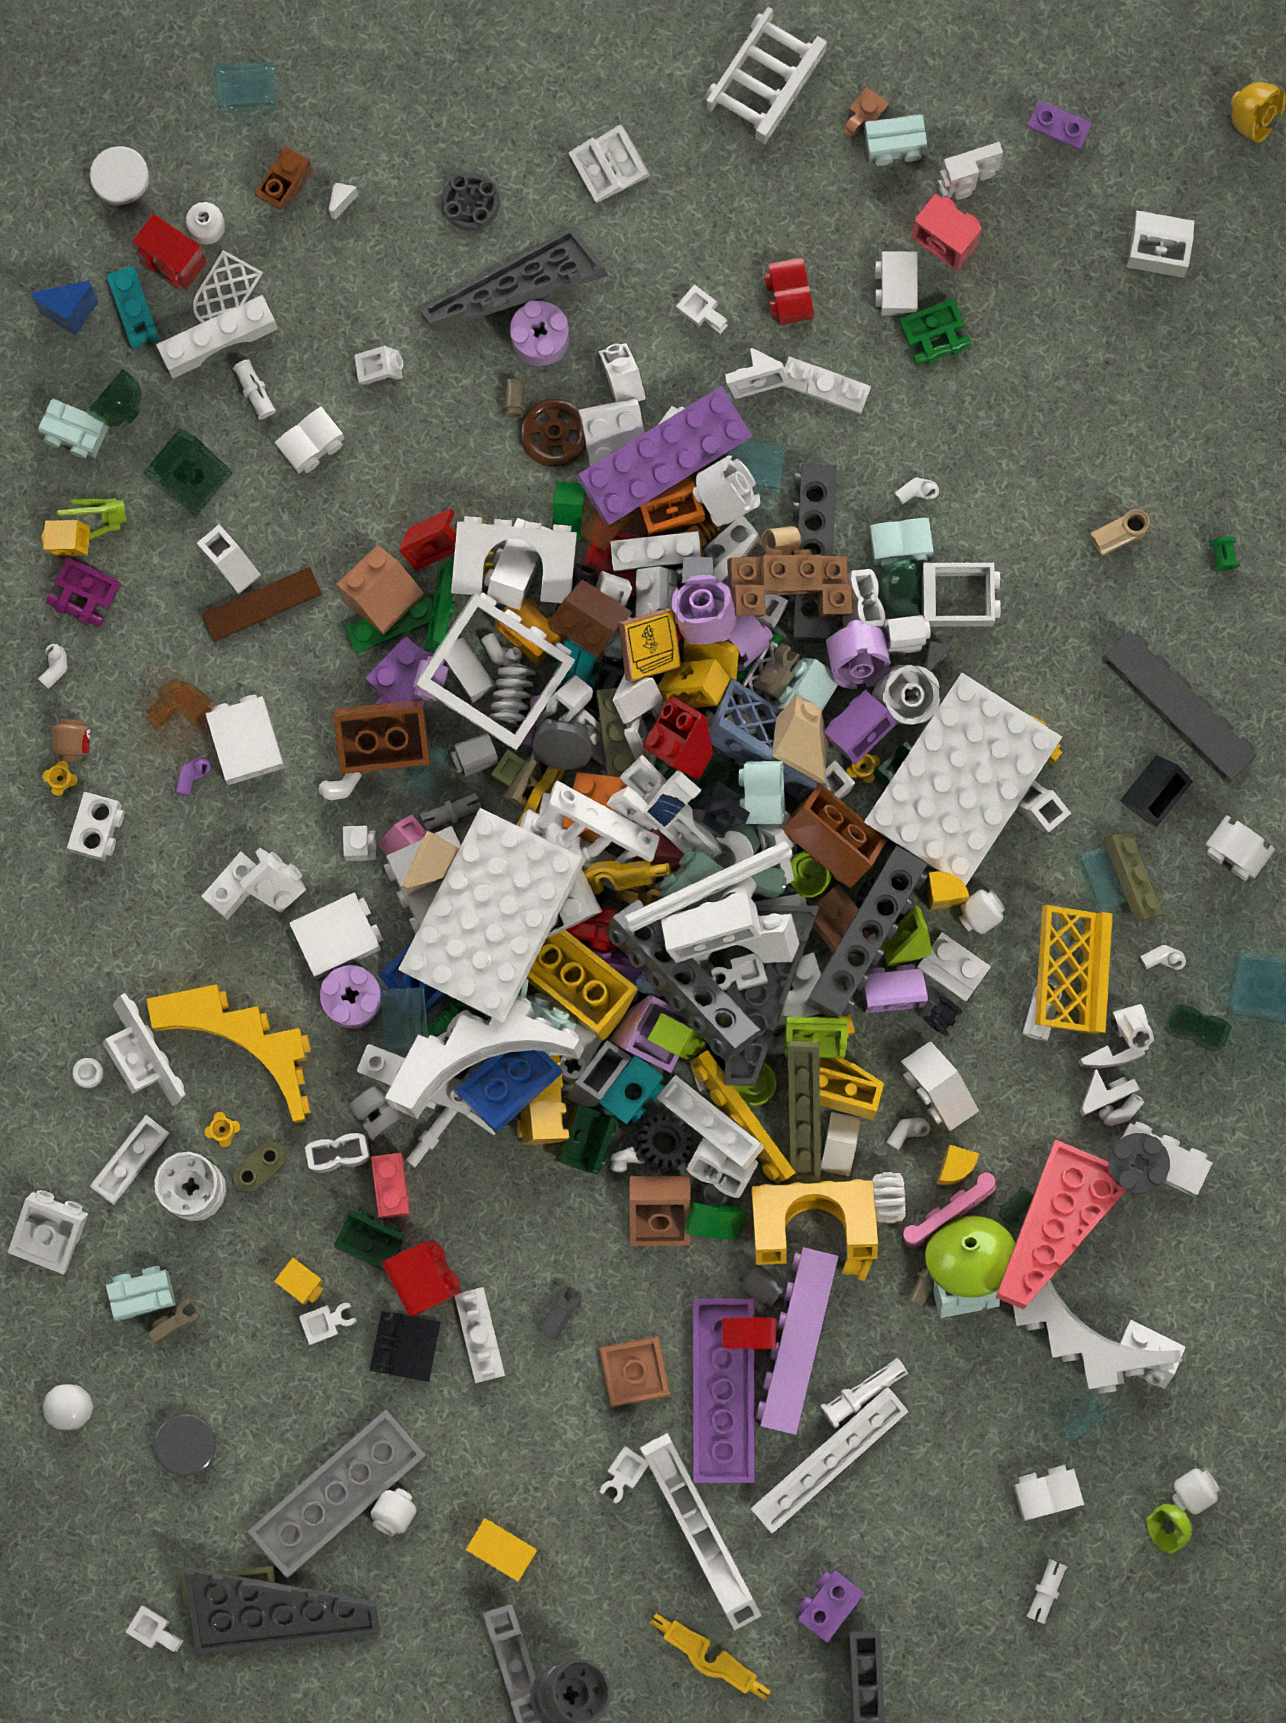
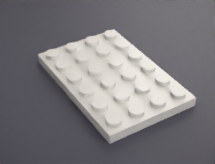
M961 673L864 823L937 871L955 875L966 886L1055 750L1062 736L964 673Z
M480 808L398 970L504 1023L586 859Z

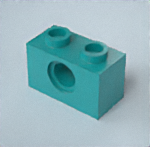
M635 1055L598 1104L611 1115L617 1117L625 1126H628L630 1122L636 1124L646 1112L643 1105L647 1100L651 1098L654 1101L665 1088L661 1084L664 1077ZM637 1085L641 1088L642 1095L638 1100H629L625 1096V1090L628 1086Z

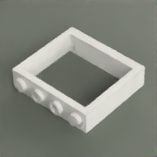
M483 592L480 596L473 594L414 685L513 750H517L575 659L570 657L572 651L557 642L554 646L546 641L547 634L532 625L529 630L520 624L522 618L511 610L507 609L504 613L496 608L497 601ZM477 607L561 662L515 734L431 680V677Z

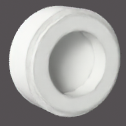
M92 1058L79 1060L74 1065L72 1072L74 1081L83 1088L97 1086L103 1078L101 1064Z

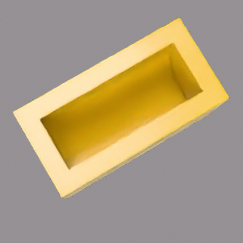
M941 871L928 874L925 883L930 910L961 906L962 903L968 901V890L958 877Z
M950 1145L946 1149L936 1184L944 1186L953 1185L963 1180L975 1167L979 1153Z
M484 1518L466 1548L468 1552L519 1582L537 1552V1549Z

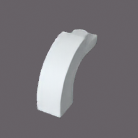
M1035 780L1016 808L1032 825L1048 833L1071 814L1053 790L1045 789Z

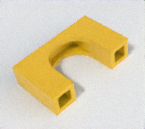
M854 1179L849 1182L822 1181L812 1184L794 1182L789 1185L762 1184L752 1187L756 1265L787 1263L786 1226L795 1215L811 1209L827 1211L837 1217L842 1223L845 1231L847 1260L878 1259V1235L873 1180Z

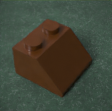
M582 579L563 600L548 622L549 630L599 662L619 633L618 622L628 620L632 612Z

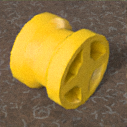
M846 1258L841 1274L846 1276L853 1274L857 1276L858 1280L864 1282L873 1259L847 1260Z

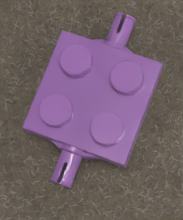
M405 636L365 678L380 697L375 704L420 699L413 695L415 691L413 684L420 660H427V657L433 656L434 653L417 647Z

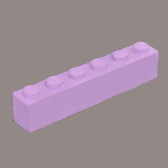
M804 1247L801 1254L795 1253L791 1270L797 1273L794 1283L788 1282L784 1300L790 1301L787 1313L781 1312L777 1330L783 1332L780 1343L776 1342V1349H772L770 1359L775 1360L773 1372L767 1371L763 1389L768 1390L766 1402H759L756 1419L761 1420L760 1427L792 1435L797 1434L839 1257L837 1255Z

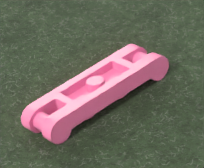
M990 1173L980 1174L977 1179V1185L967 1192L963 1189L950 1198L951 1203L942 1210L940 1207L933 1209L925 1216L926 1221L918 1227L915 1225L906 1227L903 1232L906 1245L911 1249L919 1248L929 1241L936 1229L947 1221L964 1216L992 1196L996 1190L994 1176Z

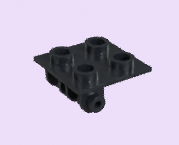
M381 1311L369 1371L429 1382L441 1322Z

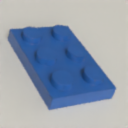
M544 1051L508 1052L490 1057L455 1089V1092L497 1133L555 1081L563 1071Z

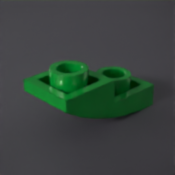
M693 1202L684 1231L688 1235L704 1238L739 1239L748 1211L720 1203L717 1208Z

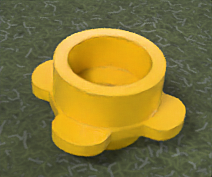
M866 754L856 765L851 763L846 772L851 778L858 777L863 779L865 783H871L875 779L874 771L879 766L880 759L876 755ZM865 764L866 768L861 769L860 765Z
M59 761L57 765L44 771L42 775L44 782L49 783L52 787L51 791L55 796L63 795L64 790L70 786L74 787L78 783L77 776L71 774L68 769L69 765L65 761ZM59 776H62L63 780L58 781L57 778Z
M217 1112L214 1114V1120L210 1126L205 1128V1136L209 1139L217 1140L221 1147H229L233 1135L240 1131V1124L238 1121H231L226 1118L225 1113ZM225 1127V1132H220V1128Z

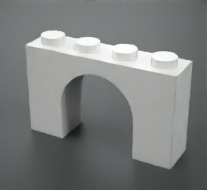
M464 516V522L457 521L451 593L477 594L480 596L483 589L485 561L491 549L504 540L519 539L531 544L542 559L543 577L540 601L562 603L572 591L577 533L571 532V526L554 524L553 530L541 529L542 523L524 522L523 527H512V520L494 519V525L482 524V518Z

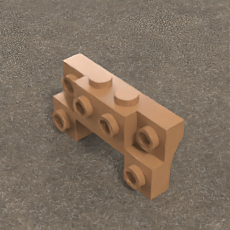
M782 550L765 551V555L761 557H731L727 559L731 596L735 607V616L737 617L747 615L762 617L766 615L765 595L818 593L819 616H826L828 614L848 616L852 614L851 584H848L847 556L812 555L811 550H796L794 555H783Z

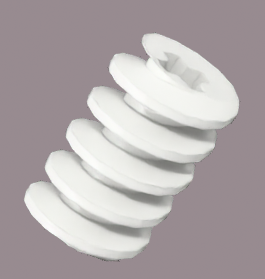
M501 662L504 668L498 669V675L503 679L496 681L495 685L500 690L493 693V698L499 702L491 704V709L496 713L490 714L489 718L500 725L519 727L517 722L524 721L526 718L519 711L529 709V706L521 701L525 698H531V694L524 691V687H533L534 684L527 680L526 676L535 675L536 671L521 664Z

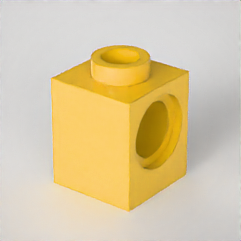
M78 520L45 521V529L41 536L43 550L55 556H88L90 527Z
M295 1258L290 1260L274 1281L304 1305L308 1301L314 1303L324 1290L320 1286L323 1280Z

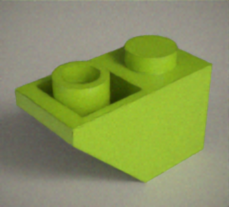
M663 1013L660 1014L647 1039L689 1061L693 1057H697L705 1045V1041H703V1037L699 1033H696L686 1024Z

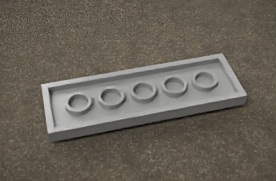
M386 1409L247 1532L285 1577L289 1578L375 1502L384 1491L388 1490L419 1463L426 1454Z

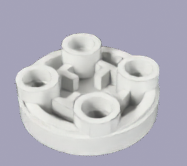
M117 146L104 150L95 158L90 169V180L94 191L102 200L113 206H120L132 203L142 196L149 185V171L139 153L127 147Z

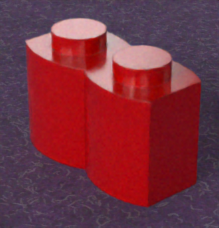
M803 258L768 264L769 273L764 274L767 291H773L774 300L769 301L772 318L778 317L779 325L814 319V309Z

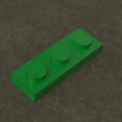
M449 560L438 570L424 646L425 651L435 653L449 632L450 628L447 627L448 618L452 617L455 609V601H452L453 593H451L454 562Z
M424 592L425 596L384 635L364 619L345 626L356 654L429 624L432 604L427 593Z

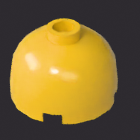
M1253 82L1241 91L1236 92L1231 100V117L1237 131L1249 140L1256 142L1266 139L1273 128H1265L1276 114L1282 116L1286 103V93L1277 86L1266 82Z

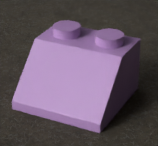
M914 965L897 966V971L885 972V968L867 970V974L870 977L862 989L865 1013L925 1007L928 997L922 969H915Z

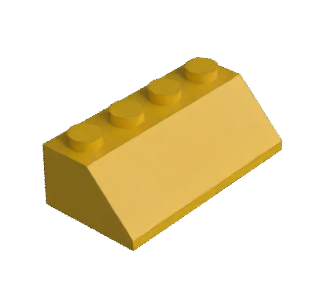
M566 930L546 938L526 977L531 985L550 997L557 1006L569 1011L573 1019L602 1042L621 1022L638 990L635 985Z

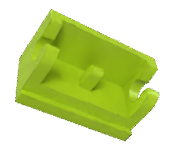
M787 1017L785 1022V1057H788L789 1041L820 1042V1058H845L847 1049V1018Z

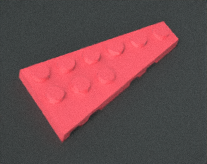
M1055 1139L995 1298L1024 1310L1122 1197L1126 1190L1122 1189L1112 1180L1108 1169V1161Z

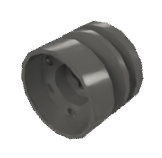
M575 1659L548 1668L538 1675L531 1688V1706L535 1716L541 1723H593L598 1721L607 1712L611 1701V1686L606 1674L598 1665L589 1660Z

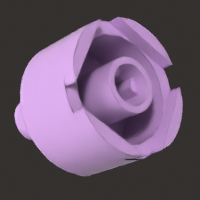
M532 300L522 306L512 318L510 325L511 342L515 353L523 362L537 367L545 366L560 360L566 353L569 345V326L566 316L557 306L549 302ZM545 331V335L541 334L538 338L535 337V332Z
M697 575L687 579L683 587L679 590L677 588L674 591L671 605L679 631L687 643L711 644L718 641H726L731 637V631L736 624L737 616H735L734 603L729 587L726 584H723L717 577L712 575Z
M753 615L737 617L736 624L731 631V637L726 640L739 647L737 671L744 670L769 647V640L773 638L770 629L764 624H760Z
M854 620L849 622L846 628L839 630L826 640L832 674L835 682L841 687L857 689L856 684L866 683L867 687L874 686L891 670V661L884 632L875 626L865 625L861 620Z
M353 965L342 966L332 971L322 982L320 991L321 1005L327 1016L337 1025L350 1029H357L370 1024L378 1015L383 1000L381 988L375 977L363 967ZM351 990L354 994L359 993L355 997L356 1002L350 1004L348 1000L344 1001L348 997L347 992Z

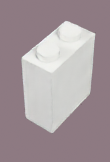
M257 695L246 696L240 699L239 704L229 706L227 703L212 707V712L206 713L223 775L228 785L285 768L263 696L258 698Z
M355 892L290 922V926L316 980L330 974L339 967L348 966L381 950L379 942L383 941L381 933L376 924L370 926L366 916L371 914L364 897L358 900Z

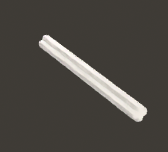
M787 842L779 843L624 917L626 925L630 931H636L793 856L792 850Z

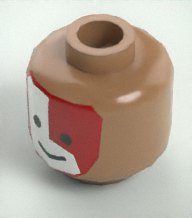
M60 719V723L52 727L51 750L53 753L61 755V761L79 762V756H85L89 753L90 728L83 725L84 720Z

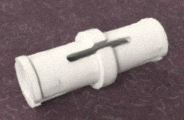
M247 359L237 363L233 370L244 388V396L250 399L258 414V418L262 420L274 414L276 409L264 390L266 386L257 377L250 360Z
M1051 1559L1048 1561L1049 1563L1041 1584L1036 1585L1035 1590L1037 1594L1027 1614V1617L1035 1619L1038 1609L1041 1608L1037 1621L1043 1624L1046 1623V1618L1054 1598H1058L1059 1593H1057L1065 1570H1067V1566L1059 1564L1056 1574L1053 1575L1057 1562Z

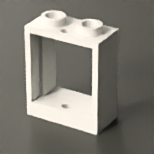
M923 563L922 616L924 621H928L930 627L993 626L995 618H1000L1001 611L1000 600H995V589H1000V572L994 571V563ZM935 576H985L986 616H936Z

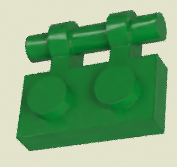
M954 298L899 318V323L909 348L921 344L923 349L922 352L913 355L916 366L926 362L928 365L937 362V358L950 353L952 355L962 352L961 349L971 346L968 335L957 338L955 331L964 328L965 324ZM945 335L947 343L936 347L932 346L930 340Z

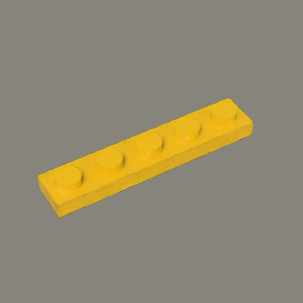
M706 1050L689 1062L692 1066V1072L700 1082H704L707 1086L712 1101L717 1106L722 1107L732 1121L764 1146V1149L757 1157L763 1164L762 1169L765 1175L770 1180H774L776 1184H779L796 1173L734 1086L725 1085V1074L709 1051Z

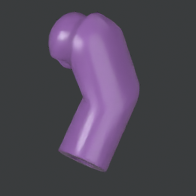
M196 758L184 764L180 769L175 793L190 796L193 781L210 772V762L204 758Z

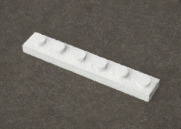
M886 1387L755 1504L751 1510L767 1529L774 1533L909 1411L896 1395Z

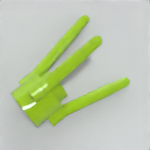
M72 499L71 503L75 505L100 507L57 511L58 516L101 513L103 523L109 522V525L91 532L89 540L110 531L121 530L120 523L127 522L123 499Z

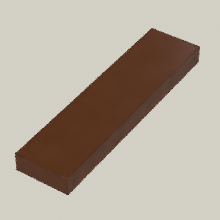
M308 567L202 614L214 642L321 596L322 592L311 568Z

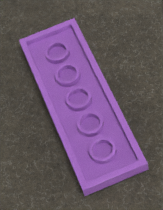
M721 386L576 475V478L607 527L751 438L752 435Z
M693 1299V1483H754V1350L723 1349V1318H754V1299Z

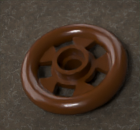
M547 399L532 406L524 415L519 432L522 447L527 455L537 463L549 467H560L575 461L586 448L579 415L580 409L573 403L563 399ZM561 411L572 417L567 424L557 418ZM546 412L550 419L540 425L536 418ZM555 427L560 430V433L557 436H552L549 434V430ZM570 430L578 432L575 443L567 442ZM539 432L544 443L535 446L531 435ZM562 446V454L549 455V447Z

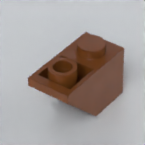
M285 146L255 192V196L281 210L297 196L313 171L310 160Z

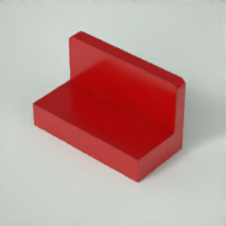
M451 508L407 530L399 551L416 571L455 553L456 533L450 527L455 512Z

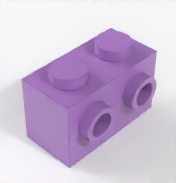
M865 690L860 696L855 697L850 702L849 707L838 717L834 718L823 732L831 744L856 765L897 722L890 711Z
M836 1570L831 1574L826 1571L815 1585L819 1588L812 1599L807 1596L796 1610L800 1613L797 1619L827 1643L864 1595L863 1591Z

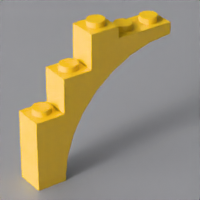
M217 984L146 999L151 1027L154 1031L170 1029L204 1031L225 1037L248 1050L275 1077L287 1100L293 1122L296 1124L307 1121L306 1114L311 1113L308 1096H302L300 1085L305 1084L302 1066L296 1067V1063L306 1061V1053L311 1052L308 1034L302 1035L300 1028L266 1035L265 1031L270 1030L267 1012L261 1013V1009L258 1006L225 1013L224 1009L229 1008L228 996L226 991H221Z

